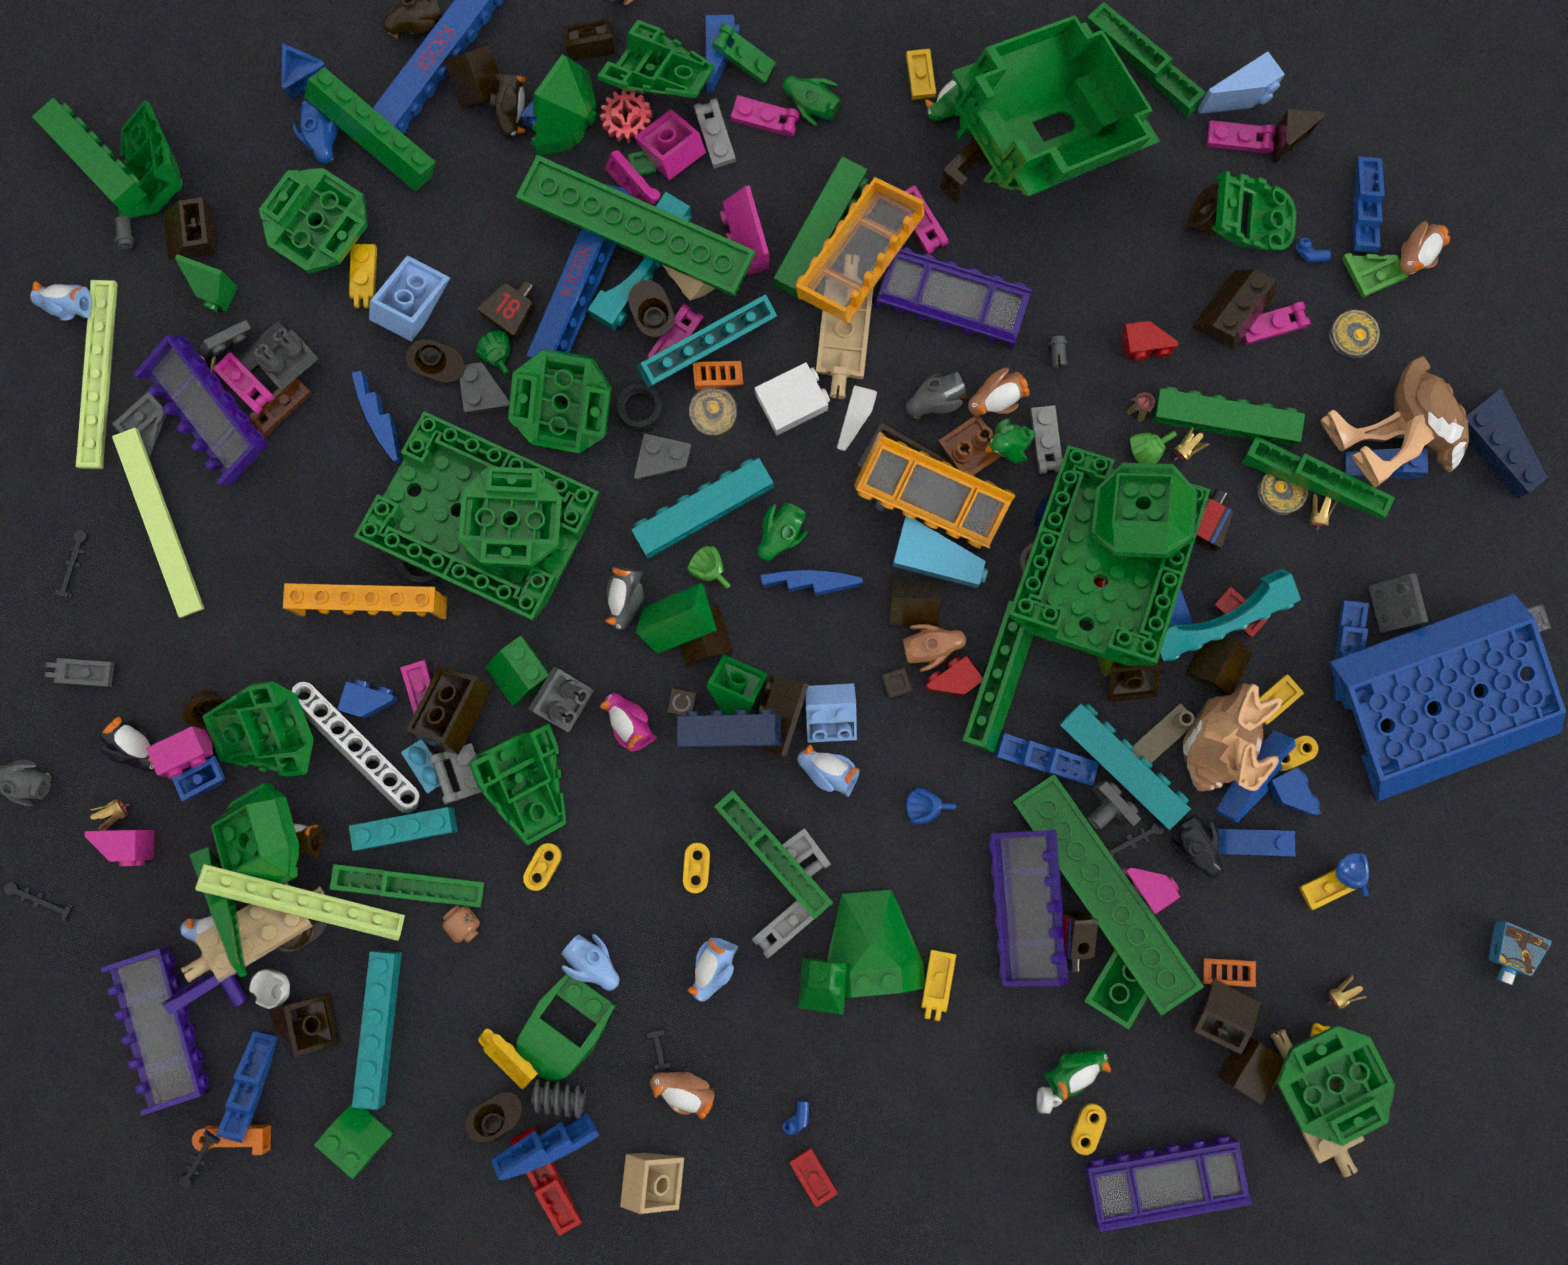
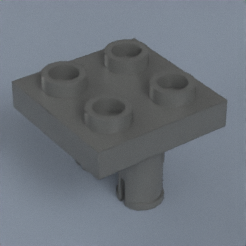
M280 328L278 331L283 337H280L275 332L273 339L276 343L270 348L266 344H261L260 348L264 353L256 348L254 354L257 357L255 361L272 381L283 390L301 373L311 367L318 358L293 330L288 332L285 328Z
M1416 573L1368 586L1380 633L1429 622Z
M554 666L528 709L563 730L570 732L594 690Z
M1107 781L1099 782L1090 789L1101 801V805L1086 818L1095 830H1101L1114 817L1123 826H1134L1141 820L1137 815L1139 813L1138 809L1130 801L1126 803L1119 796L1122 792L1114 783L1110 782L1108 784Z

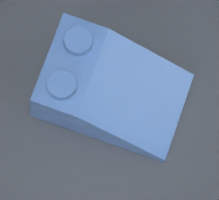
M1266 52L1210 88L1197 111L1203 114L1252 108L1259 103L1264 105L1273 98L1272 93L1280 87L1279 82L1285 74L1270 53Z
M407 255L370 300L369 320L412 342L425 325L450 277Z

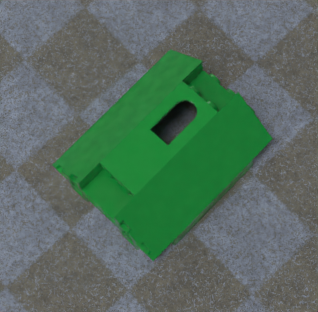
M1076 15L988 46L983 50L975 63L952 71L953 81L956 82L958 88V95L954 96L956 116H960L961 129L957 131V138L960 140L973 135L992 166V169L984 178V182L990 183L993 181L999 183V187L1009 190L1017 189L1022 191V194L1030 196L1160 142L1146 119L1153 111L1104 31L1100 30L1092 33L1087 23L1081 24ZM1058 113L1066 114L1072 119L1074 123L1073 131L1046 142L1043 141L1033 125L1037 121Z

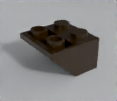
M203 197L180 200L164 212L167 250L170 260L175 259L177 254L187 258L217 253L213 209Z
M1213 979L1191 1022L1193 1030L1216 1043L1242 1054L1253 1033L1261 1001Z

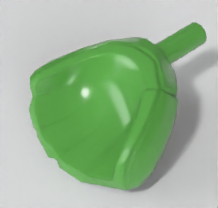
M1172 431L1161 439L1158 435L1151 433L1135 434L1130 438L1132 455L1138 463L1157 464L1166 450L1164 444L1176 437L1177 434L1175 431Z
M705 546L697 550L687 567L689 574L702 581H713L716 578L726 589L729 588L731 585L721 575L723 564L718 550L713 546Z

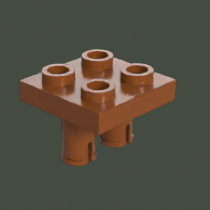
M975 415L938 440V444L955 468L963 472L964 470L968 471L973 475H976L1002 457L995 452H986L985 449L994 435L979 415Z

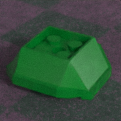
M324 168L287 171L259 208L267 245L308 274L341 264L368 226L364 195ZM322 219L318 226H313L316 220Z
M544 348L513 372L508 420L518 428L532 445L581 453L606 435L612 388L592 357ZM558 396H564L567 399L568 404L564 405L560 403L558 400Z
M1122 463L1096 488L1092 537L1114 556L1167 558L1183 546L1194 542L1197 491L1174 464ZM1141 506H1148V507H1149L1148 509H1145V510L1139 509V507H1141Z
M487 466L480 473L481 475L462 491L458 541L481 565L532 568L559 548L562 497L538 469ZM509 517L518 518L517 522L513 525L505 524L506 519Z
M262 783L232 801L226 812L211 825L222 869L280 884H285L297 877L298 838L286 797L276 790L271 783Z
M1334 1025L1289 1048L1276 1084L1302 1132L1344 1146L1389 1122V1109L1393 1099L1395 1084L1370 1037ZM1337 1077V1086L1334 1089H1330L1329 1082L1331 1078Z

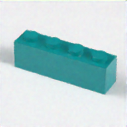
M452 807L349 826L353 851L458 832L455 811Z

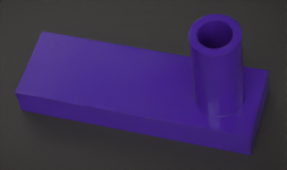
M213 971L161 1002V1005L165 1012L170 1015L219 984L234 1007L241 1005L248 998L234 976L236 973L219 982Z

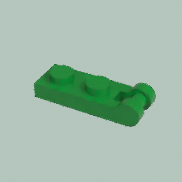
M723 23L719 29L720 34L718 38H715L711 45L712 48L759 83H765L776 62L737 34L730 25ZM727 40H729V41L731 42V44H730L729 47L727 46V43H726Z

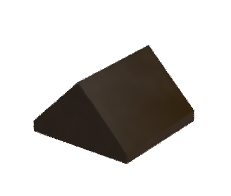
M609 18L563 27L568 57L574 62L616 53Z
M489 44L444 60L461 107L486 101L491 98V93L496 94L499 82L494 78V73L499 74Z
M1288 109L1276 126L1273 141L1275 143L1273 162L1277 164L1307 139L1319 125L1325 114L1320 111Z
M891 577L889 626L910 627L917 624H930L938 627L941 606L940 580Z
M718 605L710 607L717 631L680 645L686 666L733 652Z
M1228 636L1217 641L1211 640L1204 643L1197 650L1185 674L1224 695H1231L1252 653L1237 639Z
M1250 1037L1242 1054L1233 1051L1217 1077L1263 1106L1276 1085V1080L1285 1059Z

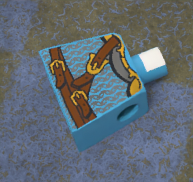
M1496 921L1488 958L1489 961L1501 966L1497 980L1513 985L1517 973L1532 976L1552 941L1511 923Z

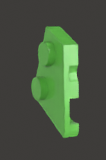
M1347 253L1341 258L1361 298L1408 277V275L1403 274L1401 271L1400 260L1397 255L1378 256L1376 254H1366L1365 256H1352L1351 253Z

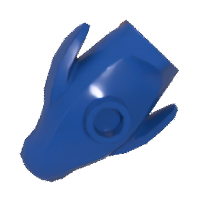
M303 101L300 108L301 131L296 124H293L295 134L300 142L313 152L315 159L319 163L326 164L332 162L334 156L332 150L333 143L338 134L339 127L309 101Z

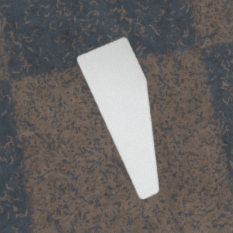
M854 386L837 446L838 449L845 451L869 417L874 406L877 391Z

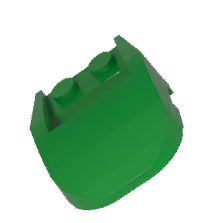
M1229 171L1216 176V180L1219 181L1216 225L1212 226L1214 232L1235 246L1252 250L1271 252L1286 249L1291 245L1295 236L1296 209L1292 198L1286 191L1278 186L1272 188L1267 185V180L1260 177L1253 179L1245 174L1232 177ZM1244 193L1250 195L1246 238L1240 232Z
M565 973L531 1011L519 1034L517 1053L533 1066V1069L541 1078L551 1081L562 1080L570 1076L595 1049L600 1036L607 1026V1021L617 1005L586 982L574 980ZM556 995L597 1024L581 1047L540 1018Z

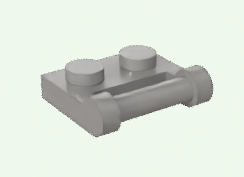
M472 743L464 745L459 755L446 751L429 757L431 765L434 764L444 794L442 797L444 804L482 793L475 782L468 764L476 755ZM449 759L460 789L459 792L455 793L453 792L443 762Z
M805 828L782 845L798 863H801L811 854H815L818 859L804 869L810 877L823 867L826 869L831 865Z

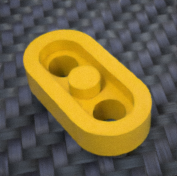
M1310 736L1295 738L1296 747L1287 755L1286 763L1281 761L1282 769L1280 771L1290 770L1313 759L1318 753V744L1315 739ZM1304 744L1309 746L1307 753L1303 751Z
M546 843L537 849L523 876L524 884L530 890H542L548 885L562 859L561 850L557 845ZM548 851L554 854L553 859L550 861L545 857ZM536 873H539L542 877L539 883L533 879Z
M693 843L685 851L683 885L691 893H700L708 885L710 851L702 843ZM697 850L702 852L700 860H695L693 857V853ZM693 876L700 877L701 882L699 885L692 884L691 879Z
M1088 1103L1080 1110L1070 1138L1072 1147L1079 1154L1089 1155L1095 1151L1106 1123V1113L1099 1105ZM1093 1113L1098 1115V1119L1095 1122H1091L1089 1119ZM1083 1138L1089 1139L1087 1146H1081Z

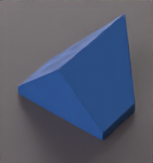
M282 43L281 86L290 99L304 92L308 79L322 68H326L322 60Z
M214 755L206 758V763L198 767L191 768L190 766L183 769V774L172 778L181 801H186L218 789L224 782L225 777Z

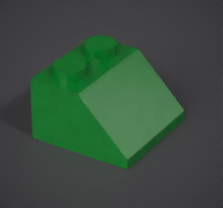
M519 636L501 649L485 666L513 707L541 688L550 673L522 636Z
M351 1104L332 1123L314 1146L353 1179L362 1172L393 1135V1132L367 1109L354 1108Z

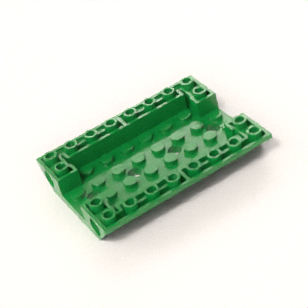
M424 411L401 451L404 458L384 496L382 497L377 494L354 538L533 621L547 605L590 522L599 491ZM487 466L538 469L562 497L559 548L532 568L481 565L458 541L460 517L453 516L452 510L457 506H461L462 491L480 476V473ZM413 486H418L422 489L421 493L416 497L408 494ZM509 517L506 519L505 524L513 525L517 522L518 518Z
M1068 445L1009 617L1032 635L1126 666L1156 665L1211 489L1190 483L1198 494L1194 542L1183 546L1167 558L1114 556L1092 537L1091 532L1096 488L1115 471L1112 469L1115 459ZM1148 506L1139 507L1141 510L1149 508ZM1094 579H1104L1107 583V586H1096L1094 584ZM1088 621L1092 624L1093 629L1085 631L1081 629L1079 623Z

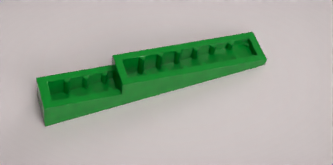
M1103 2L1087 17V21L1097 31L1103 30L1111 44L1186 118L1199 108L1206 92L1172 65L1173 58L1110 6Z
M1258 436L1250 444L1241 462L1244 465L1381 519L1386 518L1395 498L1305 453L1302 457H1299Z
M733 790L714 806L814 920L833 903Z
M209 847L189 854L198 879L204 864L220 868L219 861ZM203 892L229 963L237 974L243 977L247 973L235 900Z
M344 864L333 865L330 884L331 890L481 907L484 882Z

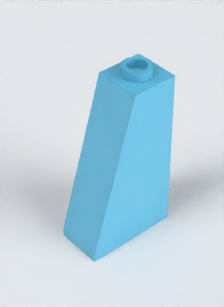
M905 517L892 567L978 588L980 582L985 583L988 569L984 568L986 561L917 520Z

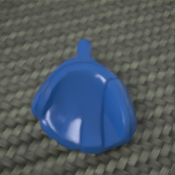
M916 788L909 794L906 800V811L910 822L915 825L933 821L938 817L941 809H956V804L942 803L941 798L924 788Z
M1351 853L1344 856L1338 862L1336 878L1349 888H1360L1363 896H1368L1369 894L1366 887L1369 881L1368 860L1365 854Z

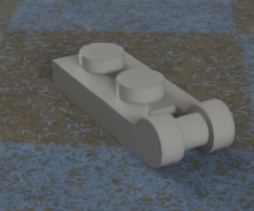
M716 98L709 100L710 103L701 105V103L694 105L713 169L736 162ZM712 112L714 117L706 120L704 115Z
M1055 405L1031 408L1032 430L1036 431L1034 446L1038 473L1046 474L1047 471L1052 470L1059 472L1063 458ZM1053 455V461L1046 462L1045 456Z
M796 900L751 940L755 945L759 944L764 950V956L768 959L814 918ZM770 933L777 939L773 944L766 938Z

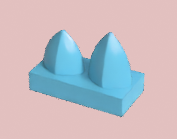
M419 740L401 752L427 794L441 786L434 764L431 765L429 757L434 754L426 742Z

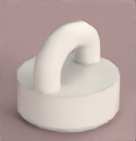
M1040 1087L1037 1092V1109L1040 1113L1049 1114L1052 1107L1059 1106L1062 1100L1057 1095H1053L1051 1088Z

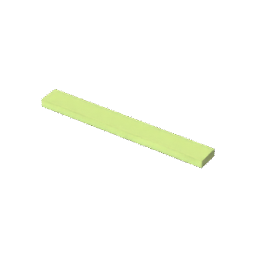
M90 281L92 304L90 317L87 319L76 467L79 469H103L118 286V283L115 281Z
M132 428L112 436L178 617L183 618L204 610L139 430Z
M206 864L203 865L195 888L197 891L397 941L399 940L405 915Z

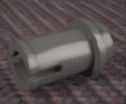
M119 216L114 219L117 235L115 243L121 249H130L135 243V238L132 237L131 221L126 216Z
M1065 336L1051 337V342L1048 344L1051 346L1052 367H1059L1058 357H1060L1061 367L1067 366L1066 345L1068 341L1065 340Z

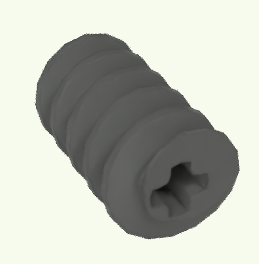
M536 1079L531 1107L534 1105L535 1112L540 1113L544 1106L545 1113L548 1115L554 1108L556 1116L561 1115L564 1109L566 1117H570L574 1110L575 1117L579 1119L584 1110L586 1088L581 1093L580 1086L576 1085L572 1092L570 1091L569 1083H567L564 1089L560 1090V1084L556 1082L554 1088L550 1089L549 1081H546L545 1085L540 1087V1081Z

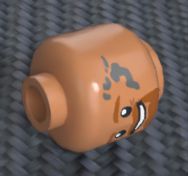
M457 905L443 917L445 921L442 927L455 943H460L463 940L468 943L479 934L476 929L479 927L480 921L467 906L459 907Z

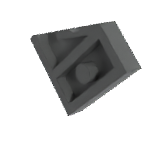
M244 320L203 340L196 353L202 356L204 360L212 355L219 354L232 343L237 345L246 340V335L251 327Z
M482 362L464 365V372L459 379L465 414L509 408V400Z
M644 433L634 480L639 481L645 477L660 476L670 471L676 472L686 469L692 445Z

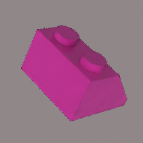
M671 109L635 136V140L646 156L668 180H671L706 153L699 132Z
M193 726L146 748L157 776L168 777V779L183 774L182 770L190 766L194 768L206 763L205 759L213 756L212 740L208 730Z
M155 830L85 831V837L108 861H119V866L145 865V860H154Z
M1121 868L1152 914L1158 913L1180 898L1177 892L1179 888L1171 877L1168 878L1166 875L1135 868Z

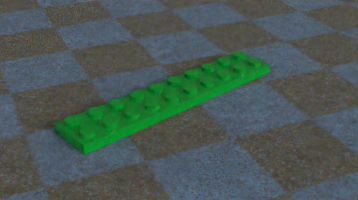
M539 155L536 156L516 195V199L524 204L734 297L755 256V250Z
M1055 774L1013 801V804L1032 831L1056 830L1059 870L1090 915L1098 919L1099 928L1160 1016L1204 987ZM1037 837L1044 847V837Z

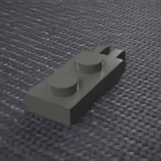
M56 658V663L46 662V668H55L54 673H44V677L54 678L53 683L112 687L113 662Z

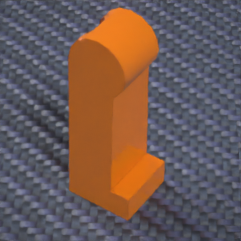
M271 1124L250 1125L243 1143L219 1138L221 1139L218 1144L211 1143L208 1150L213 1147H252V1155H263L271 1150ZM210 1125L197 1130L192 1137L194 1148L198 1151L201 1150L207 1140L203 1135L206 1129L217 1136L216 1133L220 1125Z

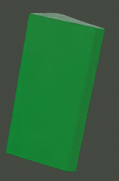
M703 583L643 607L636 628V633L657 654L717 631Z
M1114 950L1084 1002L1127 1029H1130L1148 997Z

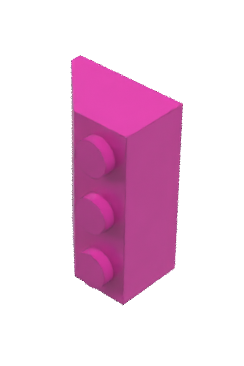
M750 185L745 186L722 202L723 211H720V217L723 226L728 225L730 233L726 234L727 239L755 250V256L745 275L747 276L769 270V252Z

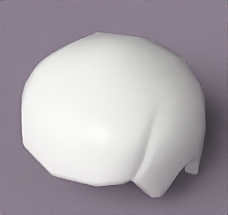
M264 969L258 971L252 977L249 991L256 995V1004L267 1009L280 1007L289 998L290 983L287 976L280 971Z

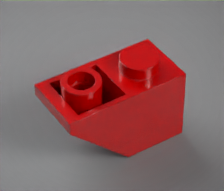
M1150 321L1125 324L1121 331L1125 359L1133 358L1134 361L1147 359L1151 355L1163 358L1170 356L1178 347L1177 340Z
M958 656L947 664L949 669L941 674L938 670L927 678L929 683L925 688L931 692L963 696L980 684L983 678L967 656L962 660Z

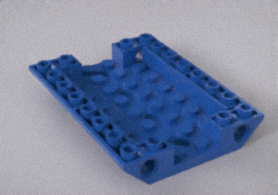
M1515 594L1504 596L1329 661L1344 708L1353 710L1367 752L1361 754V758L1376 801L1384 800L1562 732L1566 710L1536 620ZM1523 667H1527L1530 671V675L1526 680H1523L1520 676V671ZM1477 684H1481L1484 691L1477 698L1474 695V688ZM1435 701L1437 711L1430 715L1427 711V706L1430 702ZM1388 718L1391 722V727L1387 732H1383L1380 727L1381 722Z

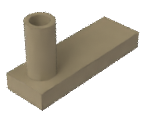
M1181 703L1178 704L1132 745L1134 749L1131 752L1137 758L1143 755L1152 763L1188 731L1194 722V715L1187 711Z

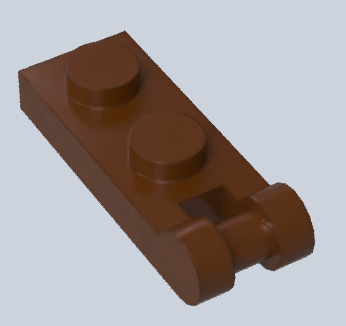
M298 378L294 379L283 390L278 388L273 393L275 398L271 402L268 401L262 406L263 410L259 414L253 411L248 416L255 429L262 433L263 439L267 438L274 428L312 395L310 390ZM264 415L269 418L265 423L261 421Z

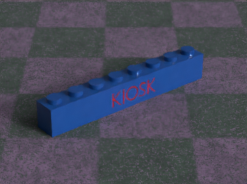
M454 0L373 109L404 134L413 117L418 116L425 101L434 95L440 81L446 79L449 75L444 60L464 53L468 44L476 39L478 31L483 24L486 25L489 22L492 12L497 6H501L504 0Z
M607 185L630 195L623 187ZM581 229L530 345L527 357L531 359L544 348L566 353L570 352L616 244Z

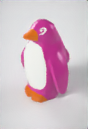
M617 693L609 694L600 705V708L607 710L610 715V722L616 740L621 746L629 749L630 752L640 750L657 739L648 726L646 712L640 706Z

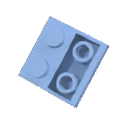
M854 684L808 686L805 695L808 743L857 740Z

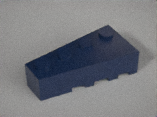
M1501 388L1486 397L1466 414L1469 444L1516 498L1530 493L1548 478Z
M735 710L734 715H725V711H710V716H701L699 711H687L686 716H677V747L700 749L719 748V746L729 748L781 746V716L773 714V710H758V715H749L748 710Z

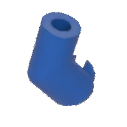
M1301 238L1298 241L1296 251L1307 262L1330 261L1331 253L1329 249L1315 250L1308 238Z
M797 1100L796 1114L782 1125V1130L785 1134L795 1135L808 1125L810 1101Z

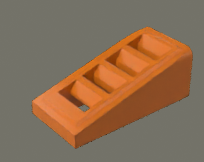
M741 361L693 363L696 390L743 386ZM730 368H735L736 380H731ZM720 369H725L726 380H721ZM711 370H716V380H712ZM701 371H706L707 380H702Z
M1204 958V984H1211L1213 980L1211 979L1212 964H1217L1216 980L1230 986L1256 987V961ZM1222 965H1227V980H1222ZM1232 965H1237V980H1232ZM1243 966H1248V981H1243Z

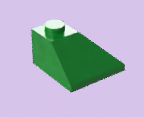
M177 254L175 260L196 297L204 303L203 307L213 312H217L218 309L227 312L238 286L221 270Z
M723 655L706 687L720 710L725 711V715H734L735 710H748L750 715L768 674Z
M802 957L798 1008L842 1015L844 1013L848 963Z

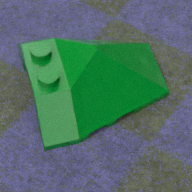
M637 20L628 32L626 51L616 64L609 61L605 64L598 74V80L631 93L696 98L713 73L715 66L693 50L689 53L681 47V42L678 40L672 41L666 37L665 31L659 27Z
M563 54L534 93L533 115L537 117V123L534 122L532 124V130L536 131V136L531 139V145L536 155L541 156L572 150L575 144H579L582 141L584 131L589 125L594 124L598 116L589 70Z
M144 100L121 128L120 157L124 158V165L129 169L126 174L129 176L133 173L142 183L140 188L146 194L126 214L118 208L119 216L129 218L158 213L182 186L179 166L169 148L150 103Z
M273 681L254 683L202 716L220 761L243 767L251 765L258 767L260 771L264 772L272 770L284 777L307 773L314 738L296 693Z
M550 724L514 735L476 754L468 763L478 788L525 846L566 824L563 793H560L559 785L561 769L558 770L556 754H559V750Z
M892 890L842 894L827 960L848 963L845 997L896 994L924 989V963Z

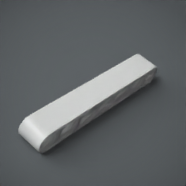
M307 682L297 683L293 687L292 692L296 693L297 696L303 692L310 694V697L306 700L299 699L305 717L402 813L415 811L419 802L417 789L311 684ZM320 709L327 711L324 717H317L314 713ZM337 726L345 729L342 734L338 735L332 733L331 730ZM357 743L362 746V749L353 752L348 747ZM373 760L378 762L379 766L376 769H369L366 766L367 762ZM386 778H394L397 783L389 787L384 785L383 781ZM404 795H411L414 801L410 804H404L400 799Z

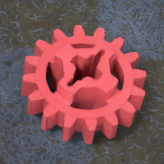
M622 90V95L619 96L616 92H613L614 99L607 97L606 103L608 106H601L603 114H600L601 122H604L602 124L604 131L609 130L610 138L616 135L618 142L624 137L627 143H630L631 137L635 138L645 127L651 125L649 119L652 118V113L649 110V102H644L642 94L636 97L635 93L627 95L626 91ZM626 110L628 112L627 122H625Z

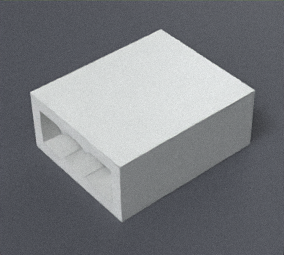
M807 362L754 388L755 395L776 436L828 411L830 398L824 388L820 389L817 384L819 377L813 367L809 368Z

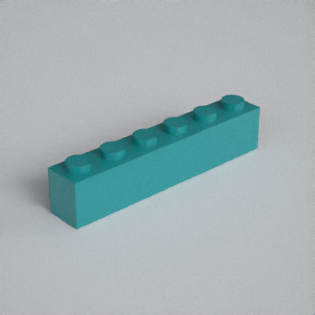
M765 294L641 362L636 368L649 388L777 317V314Z
M759 458L756 460L748 459L735 472L729 470L719 476L720 480L713 484L708 482L699 487V492L694 495L686 494L677 500L678 504L670 508L665 506L659 509L653 518L649 520L644 518L635 523V528L631 530L647 559L774 488V483Z
M1079 703L1059 723L1060 726L1170 830L1191 810L1187 805L1190 800L1179 790L1174 793L1168 787L1171 782L1164 775L1159 773L1156 776L1150 770L1153 765L1143 755L1137 758L1131 752L1134 747L1125 738L1120 741L1113 735L1116 730L1106 720L1101 723L1095 717L1098 712L1088 703L1085 706Z
M374 950L369 953L352 1107L377 1110L385 1105L402 952Z

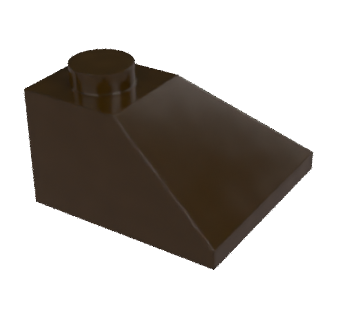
M1160 657L1156 665L1126 666L1114 662L1110 669L1108 702L1157 697L1162 666Z
M329 994L269 1009L274 1035L292 1058L339 1044Z

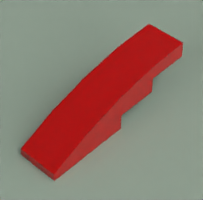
M532 1126L511 1138L512 1145L536 1131L535 1127ZM554 1162L526 1173L535 1188L534 1193L559 1236L582 1223Z

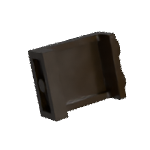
M975 138L943 169L940 189L956 203L964 197L968 180L965 175L980 159H983L991 166Z

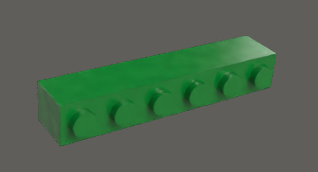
M324 67L308 79L304 98L416 192L431 179L436 161Z
M52 98L32 117L103 193L126 214L146 196L140 188L142 183L133 173L129 176L126 174L129 169L119 159L116 161L112 159L116 155L105 144L100 147L99 144L102 141L92 130L88 133L85 131L89 127L78 116L75 119L72 117L75 113L65 102L60 105Z
M843 156L841 157L774 277L775 287L798 298L796 290L798 278L807 272L811 260L820 254L824 242L833 236L838 223L844 220L851 205L857 202L855 198L858 192H862L869 181L866 178V168Z
M1164 387L1163 389L1160 388L1155 394V405L1151 422L1186 429L1193 427V430L1254 440L1258 436L1273 444L1295 447L1302 439L1305 413H1299L1295 408H1283L1282 410L1266 403L1253 405L1244 399L1231 401L1226 400V397L1221 395L1208 397L1202 396V393L1198 391H1188L1185 393L1179 392L1174 387Z
M1013 601L1008 602L962 740L972 747L995 753L1033 638L1032 634L1028 633L1009 617Z

